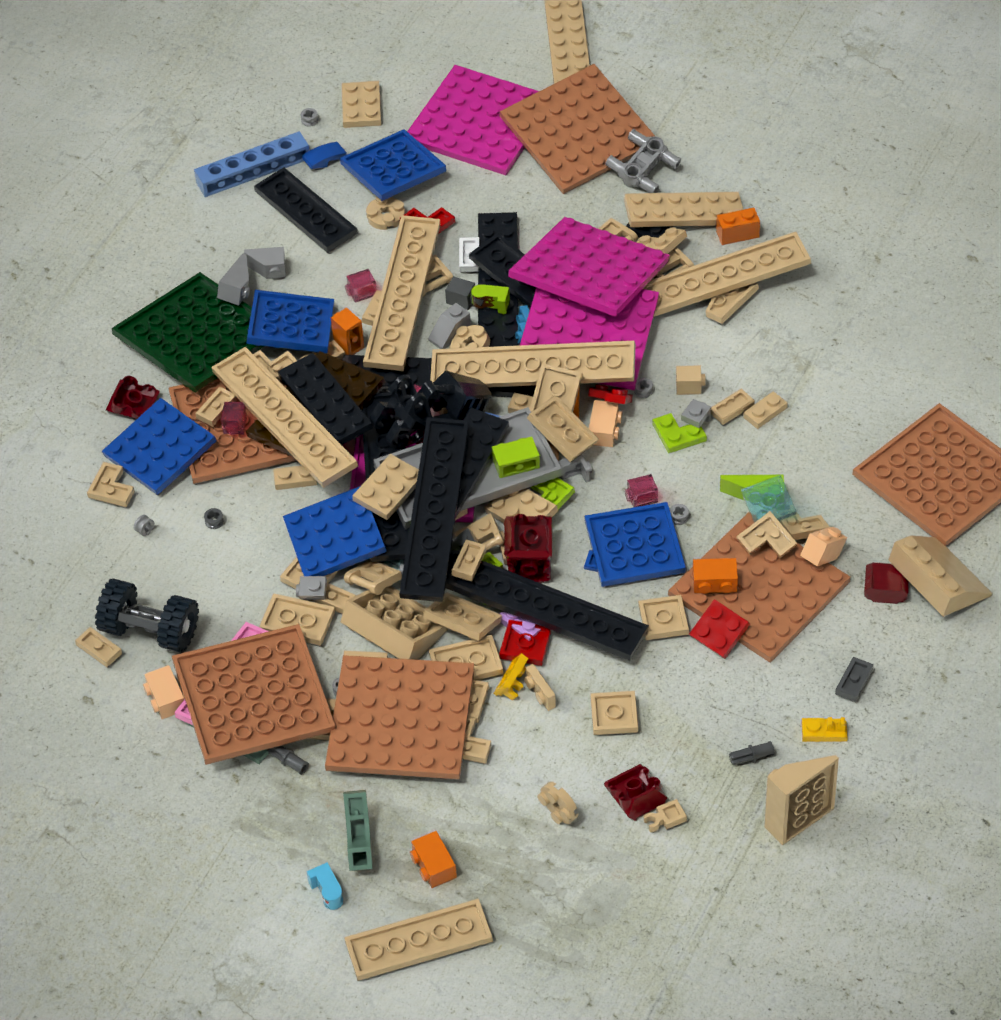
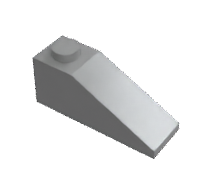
M243 253L219 281L217 298L236 305H240L244 299L248 298L250 288H248L249 275L246 254Z

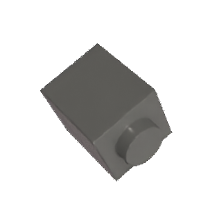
M453 276L445 289L446 304L453 305L457 303L468 310L472 304L471 290L475 283Z

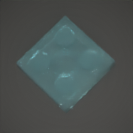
M781 475L741 489L742 496L754 523L769 511L772 512L778 521L797 514Z

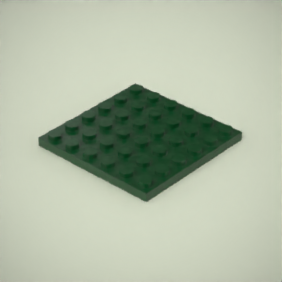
M201 272L112 327V334L193 392H197L218 378L213 373L212 366L244 347L252 354L265 347L247 344L252 307L244 301L240 305H236L217 298L219 284Z

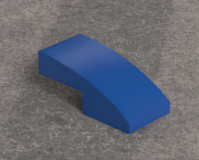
M331 142L306 152L302 155V159L311 169L324 168L328 166L329 161L340 160L347 152L338 142Z

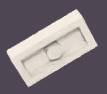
M479 237L459 238L460 272H478L479 266L469 259V253L479 247Z

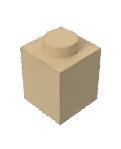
M701 365L676 366L677 395L701 394V386H705V374H701Z

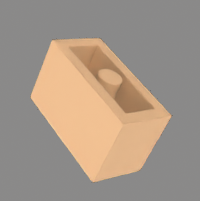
M594 400L589 430L598 438L594 445L613 447L614 439H618L619 427H617V423L621 424L622 411H619V403Z
M828 527L810 533L800 556L816 566L837 560L847 537L841 534V531L835 527Z
M168 665L144 674L146 683L143 684L146 695H151L153 699L150 700L153 711L155 713L159 712L161 719L175 715V711L184 701V696L170 666Z

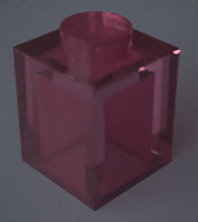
M369 269L346 276L347 285H345V290L348 296H352L355 303L374 296L377 290L376 281Z
M224 402L221 417L223 434L244 435L247 413L243 402Z
M652 474L627 480L625 496L628 502L631 501L633 507L658 503V488Z

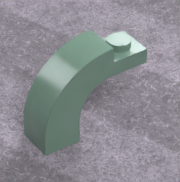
M366 790L343 792L349 871L372 869L371 835Z

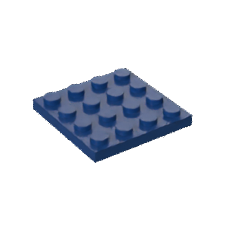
M405 129L340 158L341 165L381 201L446 172V165Z
M255 290L247 344L328 353L334 299Z
M160 398L105 447L102 453L115 465L123 466V470L153 493L159 495L217 440L213 434Z
M361 486L283 516L304 576H325L387 552L372 511L353 501V494Z
M668 502L584 516L601 587L686 573V566Z

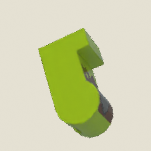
M481 284L472 288L473 306L476 308L498 309V313L506 314L510 301L509 287Z

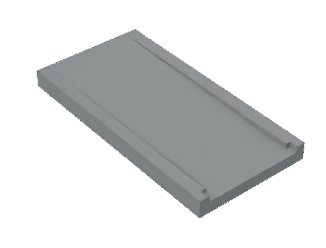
M529 407L499 417L509 421V427L500 443H508L532 436L540 455V468L499 478L491 457L460 511L562 476V468L546 438L527 419L531 413ZM423 443L391 454L419 469ZM389 454L374 459L375 470L389 456ZM416 488L396 510L405 530L410 527Z

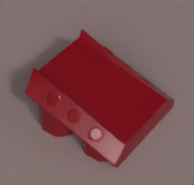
M125 376L122 380H119L105 411L138 419L155 403L160 390H156L150 384L139 385L135 377Z
M525 514L506 516L504 521L505 557L507 558V554L513 550L545 551L552 558V517L545 515L526 516Z
M513 550L507 554L508 571L539 583L547 582L551 579L550 555L545 551Z
M872 562L866 565L864 596L873 602L898 604L907 600L909 581L892 564Z
M642 764L604 783V786L622 810L634 821L638 817L656 809V807L665 804L667 800L660 780L657 777H651L649 769Z

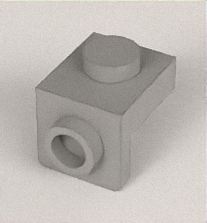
M693 399L681 414V421L700 428L704 421L709 422L711 419V406Z
M582 454L571 462L566 458L558 461L562 468L561 480L581 474L585 482L589 481V473L592 472L591 465L588 460L585 461Z
M300 576V584L296 585V597L306 601L325 600L326 576Z

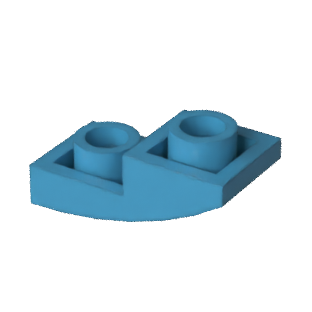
M527 305L520 306L519 314L516 316L518 331L515 332V337L518 339V344L521 342L529 315Z

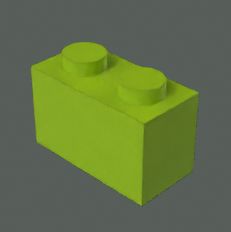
M532 436L492 446V460L499 478L540 468V455Z

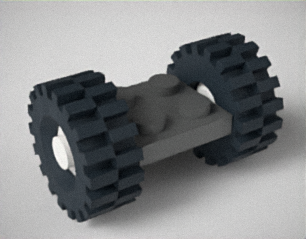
M114 578L109 579V583L106 582L105 589H102V595L98 598L99 604L96 605L97 613L95 614V619L97 620L95 625L97 630L122 636L129 627L139 626L145 628L147 632L157 633V642H159L158 645L161 648L180 653L187 650V646L191 644V638L195 635L194 630L197 628L196 622L199 619V616H197L199 605L196 600L172 595L167 600V605H164V611L137 604L136 597L138 592H136L137 587L135 584Z

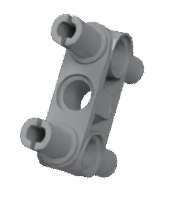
M632 129L628 135V140L640 146L639 150L628 163H623L613 155H610L605 165L617 172L627 187H641L649 193H656L659 185L647 178V175L659 161H663L676 169L681 163V158L668 151L661 138L656 136L646 137Z

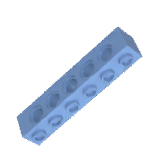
M300 131L194 169L196 184L204 197H208L274 173L283 167L287 168L304 162L302 155L309 151V145Z

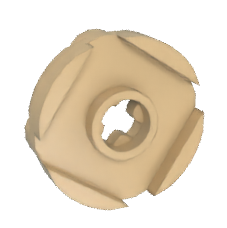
M376 197L366 208L369 224L380 230H387V227L391 226L393 228L398 227L400 217L405 214L404 203L393 197L383 201Z
M461 326L457 329V334L451 341L450 349L489 347L490 337L483 326Z
M548 782L540 789L541 793L537 795L538 800L542 805L547 806L551 812V818L557 824L561 822L570 824L578 817V814L574 813V810L577 809L576 804L563 788L558 790L553 787L556 783Z

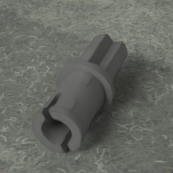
M768 741L756 746L748 745V748L729 753V759L732 765L748 761L756 762V759L773 756L775 750L772 742Z
M283 746L267 749V752L279 759L282 765H288L300 775L304 774L308 769L309 763L295 755L292 749L288 750Z

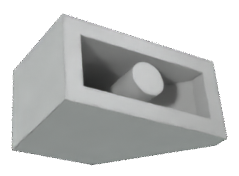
M284 247L244 250V254L247 255L248 267L266 279L286 277Z
M457 303L453 304L441 314L428 340L439 349H446L451 345V341L457 334L456 331L459 327L471 326L470 312Z

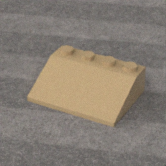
M911 535L894 542L888 560L943 617L992 596V592L935 537Z
M392 586L384 588L380 595L372 594L370 590H367L346 601L340 622L398 659L417 660L421 658L449 629L423 618L426 607L413 599L400 598V591Z
M836 755L785 764L780 769H774L768 775L764 827L782 845L834 809L839 758Z

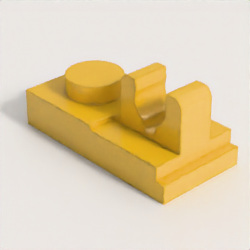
M521 653L511 661L493 694L496 696L504 694L511 700L518 697L513 688L517 691L523 688V684L516 677L520 678L526 670L524 665L528 658Z
M832 717L827 719L802 718V742H843L848 740L847 722L844 717L840 719H832Z

